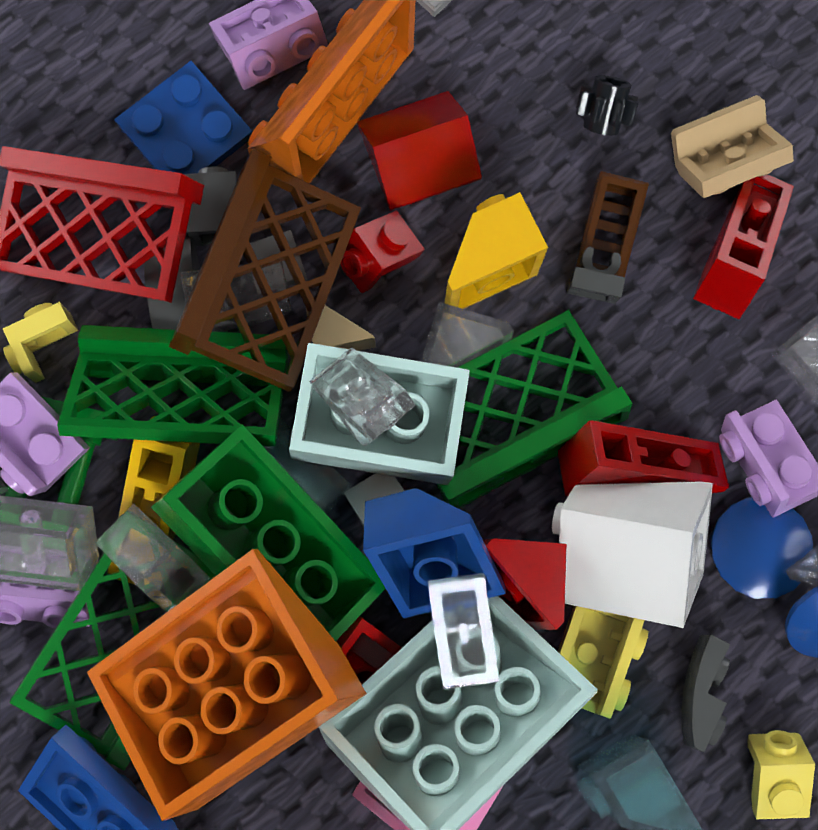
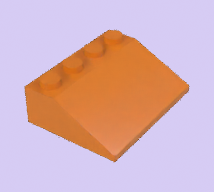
M363 0L356 10L353 8L347 10L336 28L337 35L327 47L321 45L313 53L307 65L308 72L298 84L291 83L284 90L278 102L279 109L269 122L263 120L253 130L248 141L249 155L252 149H256L271 156L270 166L310 184L414 49L416 0Z
M258 549L250 550L87 671L162 821L200 809L367 694L339 644Z

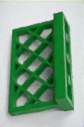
M569 310L457 367L470 370V377L487 381L488 385L481 405L465 401L464 411L477 414L478 417L471 438L459 437L458 445L468 447L463 464L455 468L454 477L448 485L438 483L436 485L444 502L459 509L557 457L558 450L589 420L618 425L628 419L632 406L630 398L622 386L617 388ZM565 327L574 343L571 358L542 352L546 336ZM538 341L536 350L526 347ZM579 352L586 363L576 361ZM513 353L533 359L526 382L498 375L502 359ZM539 361L567 369L561 391L532 384ZM494 364L491 373L482 371V369ZM573 371L594 376L602 391L589 398L567 393ZM495 384L523 392L516 415L488 407ZM529 394L558 401L554 416L543 422L522 417ZM564 403L574 405L562 411ZM485 417L513 424L509 440L498 446L478 441ZM519 426L529 428L517 435ZM475 450L484 452L479 456L473 458Z
M82 325L77 338L80 353L57 427L59 436L220 444L241 425L237 420L255 411L266 420L265 427L245 426V428L262 446L276 447L284 389L191 350L189 355L170 348L169 344L175 332L172 329ZM211 332L208 340L229 350L245 344L241 333ZM253 334V337L256 340L269 334ZM280 339L259 347L266 365L286 374L288 369V351L283 340ZM249 352L241 354L245 357L252 359ZM88 377L110 379L96 386L88 379ZM140 380H159L162 382L148 388ZM192 382L215 384L201 391ZM245 385L267 387L254 394ZM127 386L137 394L119 405L115 404L108 397ZM178 389L190 397L172 408L161 400ZM232 391L242 401L224 411L214 401ZM95 403L106 411L95 418H76L78 412ZM147 406H150L159 414L149 421H136L130 417ZM201 408L213 417L202 424L187 423L183 419Z
M128 514L12 695L9 703L57 730L67 725L78 736L87 739L94 746L96 752L104 755L105 761L125 771L131 759L112 721L101 738L81 727L77 707L101 700L97 693L74 699L68 670L101 662L117 650L104 652L97 623L129 615L133 633L136 636L140 632L135 613L165 605L167 610L170 611L174 608L173 603L183 601L213 579L215 575L192 551ZM134 529L152 540L156 562L125 569L120 548ZM160 546L177 556L163 560ZM116 556L119 571L104 574ZM187 561L204 572L192 591L171 596L165 572L166 566ZM158 569L165 598L133 606L127 576ZM121 578L127 608L95 615L91 594L98 583ZM85 603H87L90 617L75 621ZM92 625L98 654L66 662L61 641L68 630ZM57 651L59 664L45 668L54 652ZM62 672L68 701L45 707L27 697L38 678ZM70 709L73 722L57 713Z

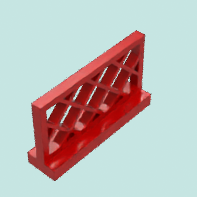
M2 146L0 167L7 169L8 175L0 209V271L172 303L192 204L201 205L205 185L177 172ZM23 185L34 186L43 200L26 215L19 206ZM48 189H53L56 191L51 194ZM78 193L86 209L70 222H67L58 205L71 194ZM92 196H97L100 198L94 202ZM116 200H121L131 216L111 230L101 212ZM136 203L145 205L139 209ZM161 207L174 209L170 229L156 238L146 219ZM50 212L59 230L41 244L31 226ZM93 219L103 238L84 251L74 233ZM138 226L148 246L131 259H128L118 241ZM23 233L33 251L17 263L7 261L12 241ZM66 240L76 259L58 271L48 254ZM110 248L120 267L105 279H101L91 262ZM154 255L162 267L157 289L145 287L135 271ZM37 262H40L42 268L33 265H35ZM83 269L86 276L76 273ZM127 277L131 284L120 281Z

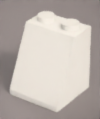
M664 482L575 485L564 503L559 502L556 505L552 521L553 534L559 535V543L567 544L565 604L684 628L704 573L713 483Z

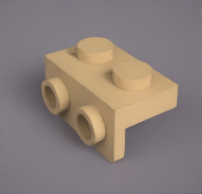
M758 95L677 127L671 132L675 167L679 175L703 198L721 194L735 185L757 176L767 175L774 169L794 161L793 145L767 124L765 100Z

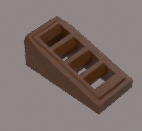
M603 171L598 173L575 267H580V259L586 248L592 247L610 253H619L621 265L615 275L625 277L649 186L648 182ZM606 191L631 197L630 207L605 201ZM601 210L627 216L626 226L599 219ZM596 229L623 235L621 245L594 238ZM592 262L593 266L599 270H605L609 267Z

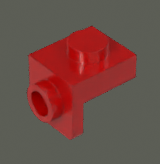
M396 210L354 228L340 264L344 273L354 282L359 291L364 293L370 290L381 276L411 263L425 249Z

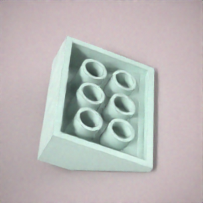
M499 596L445 608L362 684L367 693L366 695L319 726V729L328 747L410 830H459L597 693L598 689Z

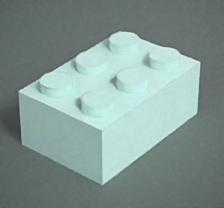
M308 343L289 447L290 458L448 485L454 477L470 370Z

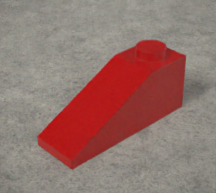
M768 174L757 176L741 183L703 269L693 297L694 300L737 319L741 318L765 281L793 192V185Z
M589 420L558 450L565 496H569L575 485L708 482L713 483L712 493L724 492L729 488L719 443Z

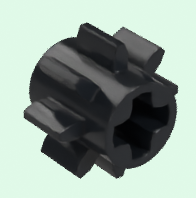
M606 75L596 76L593 87L582 85L576 106V114L585 116L584 128L597 134L614 136L619 134L621 124L633 126L639 103L637 102V96L629 95L632 85L623 79Z

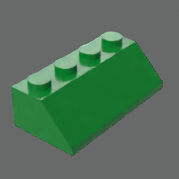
M243 424L151 506L156 514L215 576L250 550L258 549L335 641L386 589L367 557Z

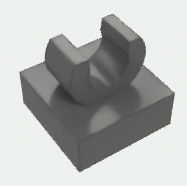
M587 247L581 256L580 267H575L570 274L567 294L616 304L622 297L626 277L615 275L621 265L620 254L614 252L609 260V267L605 270H599L592 264L594 248Z

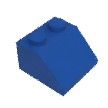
M417 488L365 501L363 551L403 618L506 594V586L470 514Z

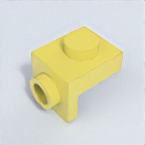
M60 302L54 305L52 303L39 304L26 311L24 319L3 328L10 344L4 347L3 351L14 372L23 373L33 382L37 383L45 378L33 352L79 330L71 313Z
M781 730L770 731L767 734H749L748 748L754 759L751 798L755 818H809L815 762L801 735Z

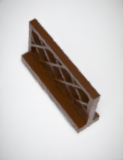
M252 149L241 170L169 347L189 355L191 350L290 392L297 381L306 357L307 345L312 341L361 207L270 166L271 156ZM271 184L290 192L297 209L275 215L267 198ZM327 209L345 217L339 232L323 237L312 213ZM262 210L265 219L256 222L259 213ZM302 217L312 241L290 248L280 224ZM270 228L280 253L258 260L249 242V238L253 233ZM335 243L333 250L330 253L327 245ZM317 249L325 267L324 274L315 279L305 281L295 257ZM244 254L248 264L238 267ZM285 261L295 286L273 294L262 268ZM252 272L263 298L239 306L230 285L234 278ZM318 287L316 295L313 298L310 289ZM300 293L308 311L306 321L288 327L277 301ZM224 300H226L230 310L220 313ZM267 305L278 331L255 340L243 314ZM234 318L245 344L229 350L208 340L215 324ZM301 332L296 345L292 335ZM282 339L291 357L286 374L267 366L259 347ZM249 352L252 359L245 357L241 354Z

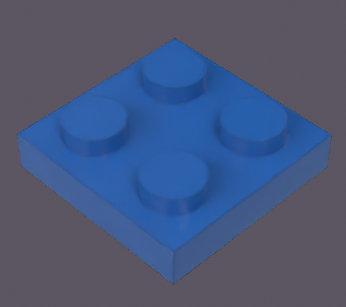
M189 61L114 119L117 126L154 169L177 172L184 175L198 173L200 169L205 167H216L247 143L253 132L192 61Z

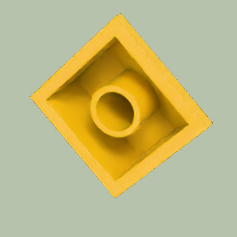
M520 192L508 198H505L503 194L492 196L476 207L477 212L471 216L448 279L444 309L448 316L538 275L548 246Z

